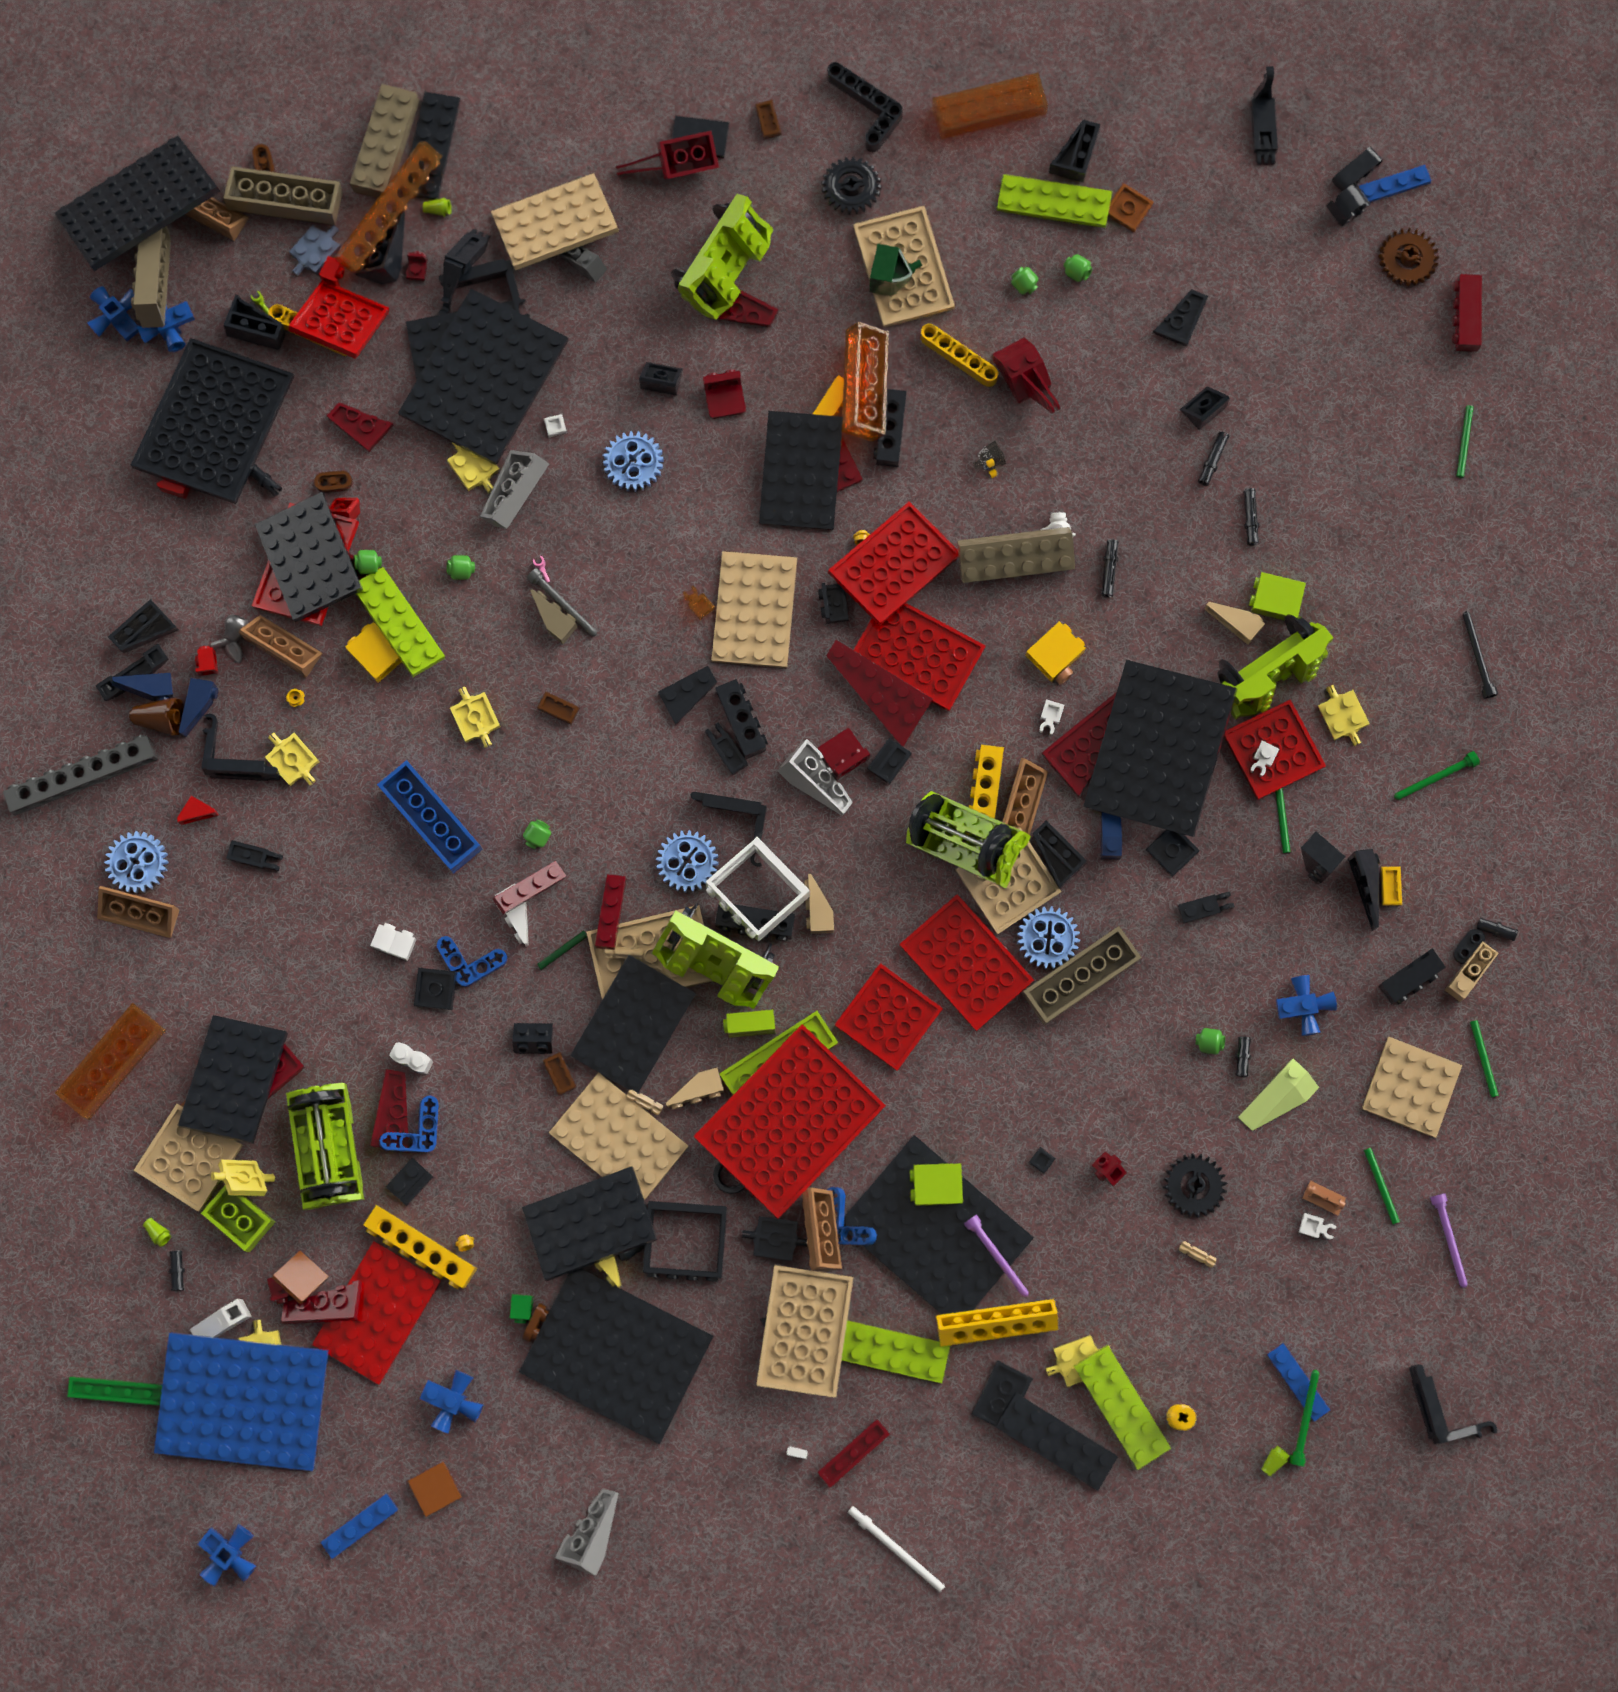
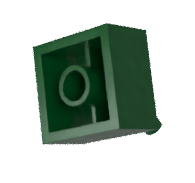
M877 243L870 275L869 292L887 296L894 295L911 280L915 270L922 266L921 261L918 259L912 264L907 263L899 247Z

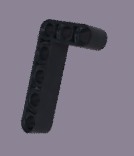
M838 62L830 63L827 67L828 81L879 115L865 135L866 149L870 152L878 151L901 122L903 115L902 105ZM833 72H838L839 74H838V75H832L831 73H833ZM847 82H853L854 84H853V85H847L846 83H847ZM862 92H868L869 94H868V95H862L861 93H862ZM876 102H883L884 104L877 105ZM891 112H898L899 114L892 115ZM885 125V126H887L888 128H887V129H882V128H880V126ZM875 139L877 142L871 143L870 140Z

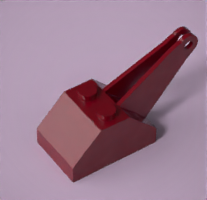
M712 131L656 142L659 153L615 166V169L660 157L661 166L631 169L618 172L617 175L663 170L664 179L719 168Z
M1025 337L992 354L991 358L1018 404L1031 398L1051 414L1055 412L1054 408L1057 411L1061 409L1057 399L1049 390L1052 383L1045 363L1036 347Z

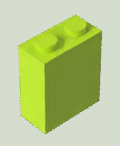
M1261 572L1259 578L1256 577L1253 588L1256 589V592L1250 598L1249 606H1252L1251 612L1285 620L1287 614L1297 618L1306 583Z
M773 1010L726 1014L727 1019H723L724 1031L728 1033L729 1038L776 1034Z
M961 1163L914 1165L913 1170H910V1182L914 1181V1189H911V1201H915V1206L963 1204Z

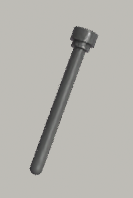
M538 568L529 573L527 579L532 584L539 585L591 636L597 635L596 629L543 579V573Z

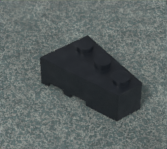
M1083 119L1065 146L1061 148L1059 154L1050 163L1049 173L1084 183L1101 124Z
M235 294L223 324L226 336L280 350L285 338L283 324L267 313L256 309L253 304L245 302L240 296Z
M150 599L112 632L108 638L124 654L179 629Z
M1047 820L1033 832V837L1059 889H1061L1087 864V860Z
M1317 831L1301 847L1305 869L1309 873V878L1316 883H1322L1346 857Z
M1432 948L1378 986L1391 1005L1395 1002L1399 1005L1408 999L1406 996L1412 991L1415 994L1424 988L1422 985L1428 980L1431 983L1439 977L1437 973L1445 969L1446 966Z

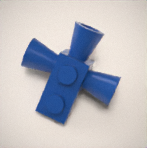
M104 286L98 287L92 292L90 299L99 305L103 315L87 322V324L98 337L102 335L110 324L116 328L126 341L139 333L138 325L126 312L132 309L131 298L134 297V293L131 288L119 302L114 296H109Z
M187 301L167 309L166 304L165 327L142 328V326H137V329L144 343H147L160 333L163 339L166 340L168 351L177 352L186 345L179 335L181 334L179 326L191 322L195 318Z
M1310 975L1291 978L1297 996L1275 1000L1279 1019L1302 1017L1301 1036L1321 1033L1314 1015L1319 1012L1318 1010H1337L1334 992L1316 997L1315 993L1310 994Z
M455 1370L451 1389L430 1380L427 1381L420 1399L442 1409L430 1426L449 1434L453 1414L459 1415V1413H462L476 1423L484 1404L466 1401L467 1396L463 1395V1392L473 1380L472 1376Z
M238 1524L230 1541H228L216 1530L210 1528L198 1545L211 1555L210 1559L213 1562L200 1573V1576L209 1584L216 1586L223 1570L232 1568L240 1579L245 1582L255 1570L256 1565L240 1558L243 1552L239 1549L254 1537L253 1534Z

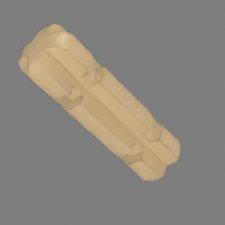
M616 947L615 950L604 949V957L606 958L615 956V958L627 959L628 955L638 960L642 958L641 948H634V950L628 947Z
M629 1090L626 1095L628 1100L632 1102L634 1100L637 1105L647 1110H652L651 1112L659 1115L663 1109L662 1104L654 1103V1100L641 1093L637 1094V1092Z
M1185 1241L1181 1243L1179 1247L1180 1252L1187 1253L1188 1256L1201 1263L1204 1262L1210 1268L1215 1265L1217 1260L1215 1257L1208 1256L1206 1252L1194 1246L1191 1247V1244Z

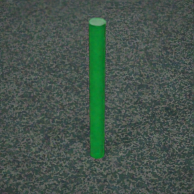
M1467 405L1456 475L1459 478H1464L1474 408L1471 405Z
M1282 788L1275 792L1283 853H1291Z
M1478 1020L1471 1021L1472 1032L1491 1098L1499 1096Z
M1371 1148L1364 1150L1392 1224L1400 1222L1373 1151Z

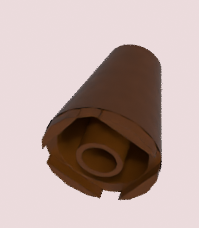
M173 697L137 705L130 710L129 719L134 725L173 736L179 735L184 704L181 699Z

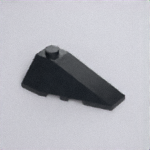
M404 210L388 214L378 230L380 235L375 241H371L369 245L371 247L370 251L360 259L355 273L356 276L382 285L397 281L402 267Z
M1373 849L1354 851L1348 857V861L1371 930L1373 931L1379 927L1378 864H1380V861Z

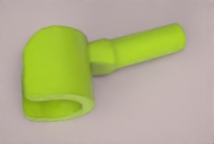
M257 291L260 296L258 299H254L251 295L254 304L259 305L269 315V309L264 303L262 294Z

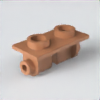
M1313 1181L1309 1182L1302 1198L1337 1216L1343 1210L1346 1200L1345 1197Z

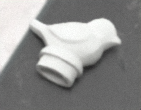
M1052 513L1051 523L1040 530L1070 527L1067 523L1066 513Z

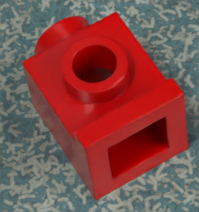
M328 256L319 273L321 281L325 280L340 286L338 280L344 276L345 269L343 264L345 261L336 256L334 258Z
M210 646L199 647L197 649L198 656H195L196 666L199 667L195 668L196 673L199 676L218 674L216 651L212 647L210 648Z

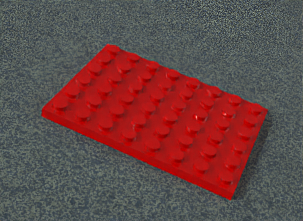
M801 1024L693 1137L762 1205L779 1219L886 1105Z

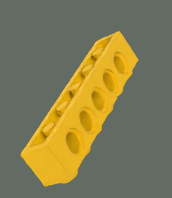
M981 744L980 750H976L975 761L979 762L978 769L974 768L973 780H976V785L971 787L970 798H974L973 806L969 805V808L995 819L1004 747ZM989 762L993 768L985 770L982 765ZM988 781L991 786L988 789H984L980 783ZM984 799L988 802V806L980 807L978 801Z
M378 1205L375 1206L364 1223V1226L368 1228L366 1232L374 1237L377 1235L383 1237V1243L391 1248L394 1245L400 1248L399 1253L407 1258L410 1255L417 1259L416 1264L423 1268L430 1267L433 1269L432 1274L440 1279L443 1276L450 1280L448 1284L456 1289L460 1287L465 1289L477 1270L476 1267ZM386 1222L391 1224V1230L388 1233L382 1231V1226ZM401 1233H406L408 1239L405 1243L401 1244L398 1237ZM418 1243L424 1245V1251L421 1254L415 1252V1246ZM438 1253L441 1260L438 1264L434 1265L431 1262V1257ZM451 1264L457 1266V1272L454 1275L448 1273V1267Z
M1054 1299L936 1316L940 1346L1058 1330V1313Z

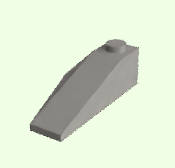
M808 739L804 740L777 771L791 785L843 815L853 802L841 783L836 782L832 776L833 771L825 765L821 752Z
M607 1489L601 1490L588 1507L589 1515L585 1519L577 1521L576 1525L579 1528L572 1537L567 1534L555 1559L584 1573L597 1575L605 1558L618 1498L617 1492Z

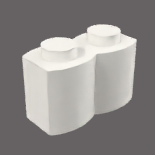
M385 923L384 926L379 924L370 946L408 961L416 942L413 933L402 930V933L395 930V926Z
M395 1043L390 1053V1057L397 1063L409 1066L420 1074H428L433 1064L432 1059L426 1054L414 1051L403 1043Z

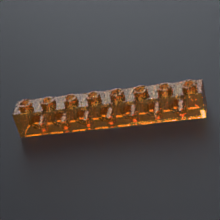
M426 141L419 142L334 258L350 272L360 271L365 265L364 260L367 256L370 257L375 252L376 244L386 237L387 234L385 232L388 228L396 224L398 220L396 217L399 213H403L407 209L408 201L418 194L420 185L428 181L429 173L439 166V160L442 155ZM420 160L424 162L423 170L419 167ZM410 174L414 178L412 184L408 181V176ZM398 189H401L403 192L402 198H399L397 194ZM388 203L392 205L391 213L387 211ZM377 218L381 219L382 224L380 227L376 225ZM366 232H369L371 235L369 242L365 239ZM356 246L360 249L359 256L354 253Z

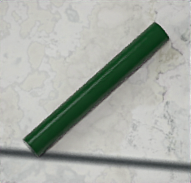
M583 930L537 964L541 970L587 938L588 936Z

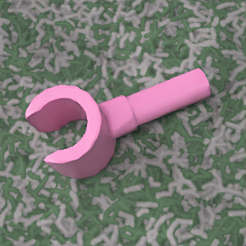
M540 556L542 560L540 564H536L533 559L535 568H538L543 573L542 576L547 583L550 582L544 568V558Z

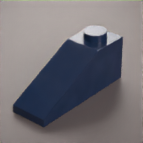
M171 673L112 677V686L151 701L173 698Z
M195 678L190 679L179 729L182 737L188 736L211 707L213 700L217 699L218 688H216L217 686L214 682Z
M1101 812V859L1120 860L1122 857L1121 817Z

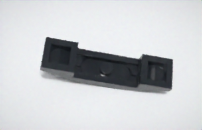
M157 643L144 652L143 657L115 676L110 675L95 686L107 702L126 692L112 686V677L154 674L169 658L160 644Z

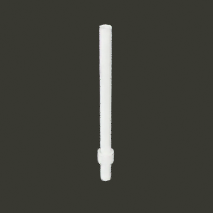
M853 1506L849 1509L848 1513L859 1522V1525L864 1530H869L936 1590L941 1592L945 1586L877 1528L867 1515L864 1516Z

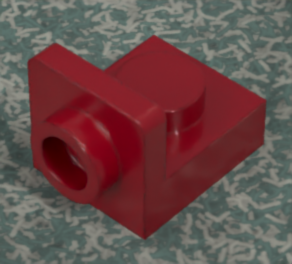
M420 251L408 252L406 279L425 281L428 263L426 254Z
M272 1278L267 1279L271 1293V1302H277V1304L288 1302V1298L292 1296Z

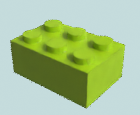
M226 1186L219 1191L201 1212L202 1215L246 1252H250L275 1223L270 1216L246 1196L228 1195Z

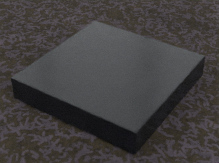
M1169 830L1164 831L1146 848V851L1171 877L1200 852L1184 834Z
M418 967L414 1006L453 1010L457 972Z

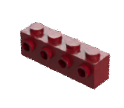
M1460 274L1453 283V291L1456 292V298L1453 300V309H1456V315L1453 317L1455 333L1453 334L1452 343L1455 344V351L1478 352L1482 346V275Z

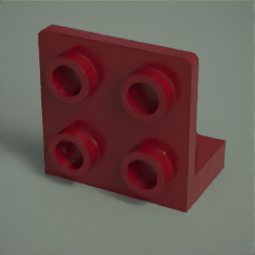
M850 728L845 729L818 747L824 760L838 779L870 759L869 751L867 748L863 749Z

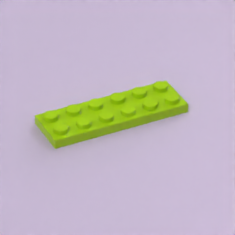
M1004 174L997 211L1106 228L1112 191Z
M384 567L360 580L363 590L356 593V596L412 677L445 659V655Z
M815 1011L721 1072L719 1075L732 1095L801 1024L827 1049L837 1045L838 1041L818 1011Z
M847 1321L841 1360L942 1383L950 1345L940 1346L939 1341Z
M1108 1345L1074 1365V1368L1137 1470L1171 1449Z

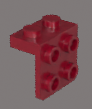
M727 370L721 374L709 373L703 377L710 418L715 419L746 412L740 370Z

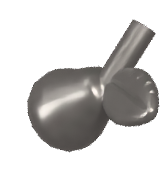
M229 615L225 620V638L212 642V648L215 650L226 646L228 657L235 663H240L242 660V649L237 641L242 636L239 631L249 622L238 615Z

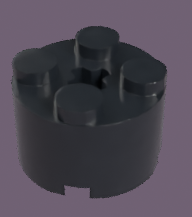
M1355 184L1338 194L1335 199L1336 201L1333 202L1331 200L1326 205V208L1337 223L1344 227L1355 215L1358 217L1364 213L1365 209L1370 206V203L1359 186Z

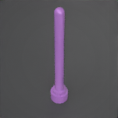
M1446 1194L1430 1197L1432 1205L1438 1209L1459 1284L1462 1288H1465L1468 1283L1445 1208L1447 1206Z
M977 1215L973 1216L964 1225L968 1230L976 1233L1021 1296L1027 1297L1029 1294L1028 1290L983 1231L979 1217Z

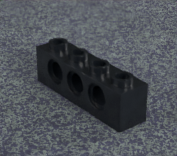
M884 388V395H880L879 406H882V413L878 412L877 418L880 430H876L875 441L879 442L878 448H874L873 459H877L876 465L899 467L907 391ZM892 407L896 409V412L889 413L887 409ZM887 425H891L894 427V429L892 431H888L885 429V427ZM890 443L892 447L886 449L883 447V444Z
M737 679L715 687L745 760L765 752L768 742L765 735H761L758 730L761 726L757 717L753 718L751 714L753 707L750 700L746 701L743 694H746L743 684H738ZM733 698H738L740 703L732 705L730 701ZM740 715L748 717L746 722H739L737 719ZM753 732L755 737L749 740L745 738V734Z

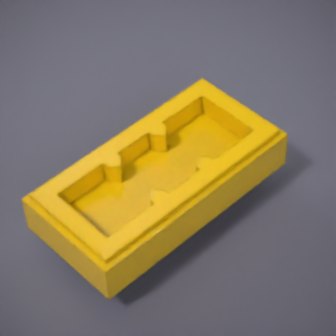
M1381 867L1382 906H1401V867Z

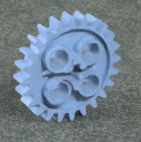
M630 431L628 437L623 433L622 439L616 436V443L610 441L612 448L606 447V451L609 454H603L604 459H606L603 461V466H606L604 469L605 473H609L608 479H613V485L619 483L620 489L625 485L627 491L633 487L636 492L638 486L644 490V484L651 487L650 481H657L655 475L661 476V472L658 469H663L661 462L664 459L660 456L662 455V450H657L659 444H653L654 438L647 440V434L641 437L639 431L636 436H633V432ZM630 446L637 447L633 452L628 451ZM646 457L651 459L649 463H643L642 460ZM620 459L625 461L623 465L615 464ZM631 459H632L633 461L636 459V461H637L636 463H635V462H632V463L630 464V460H631ZM632 471L639 472L636 477H631L629 474Z
M690 830L687 835H684V832L681 831L679 837L673 833L674 839L671 840L667 837L668 844H661L664 850H658L662 857L656 858L658 862H661V864L657 865V869H663L659 875L666 876L663 880L664 883L670 881L669 887L672 888L676 885L677 891L683 887L685 893L688 888H691L692 892H694L696 886L702 890L701 884L704 883L706 885L707 878L712 876L711 872H717V869L713 867L719 865L718 861L713 860L718 858V854H712L716 850L715 846L709 847L712 842L711 840L705 842V835L698 838V832L692 836ZM684 844L690 846V850L686 853L680 851V847ZM697 847L698 850L692 855L690 859L691 864L687 863L682 873L678 876L677 873L682 869V867L685 864L683 859H689L694 848ZM704 855L706 860L703 863H698L696 857ZM672 860L679 861V866L671 868L669 863ZM689 870L695 872V876L691 879L685 877V873Z
M135 831L134 836L129 832L127 833V838L121 835V842L114 840L115 848L109 846L112 853L106 854L110 860L104 863L110 866L105 871L111 873L108 878L111 880L115 879L113 881L115 886L119 885L121 890L126 887V892L128 893L133 888L134 893L138 894L139 889L145 893L147 886L153 889L152 883L160 884L157 879L158 877L164 879L161 872H165L167 869L163 865L169 862L163 859L168 854L162 852L165 847L163 845L158 846L160 844L158 839L154 841L153 835L147 838V833L143 832L140 836L139 832ZM136 845L137 851L130 854V848ZM153 854V861L146 863L147 856ZM134 860H137V861H139L140 863L137 865V864H134L133 861H134ZM123 862H127V868L120 870V865ZM143 871V877L137 880L136 874Z
M1044 906L1041 913L1038 909H1035V915L1028 913L1029 920L1025 918L1022 920L1025 926H1019V929L1023 931L1017 934L1018 937L1022 938L1017 942V944H1023L1020 952L1026 951L1024 958L1030 956V964L1037 961L1036 967H1039L1042 963L1044 964V969L1047 968L1048 964L1054 969L1055 963L1061 966L1062 960L1067 962L1069 960L1068 956L1074 957L1075 954L1071 950H1078V947L1074 945V943L1080 942V939L1075 938L1080 932L1074 931L1078 925H1071L1073 917L1067 919V912L1061 915L1060 908L1054 912L1053 906L1050 907L1049 911H1046ZM1051 921L1050 936L1054 939H1051L1049 943V954L1047 955L1045 954L1047 938L1044 937L1048 933V922ZM1042 923L1045 926V930L1042 932L1037 931L1035 924ZM1056 925H1061L1064 928L1062 934L1054 931ZM1033 943H1042L1043 949L1040 951L1035 950ZM1054 944L1061 945L1062 952H1054L1052 946Z

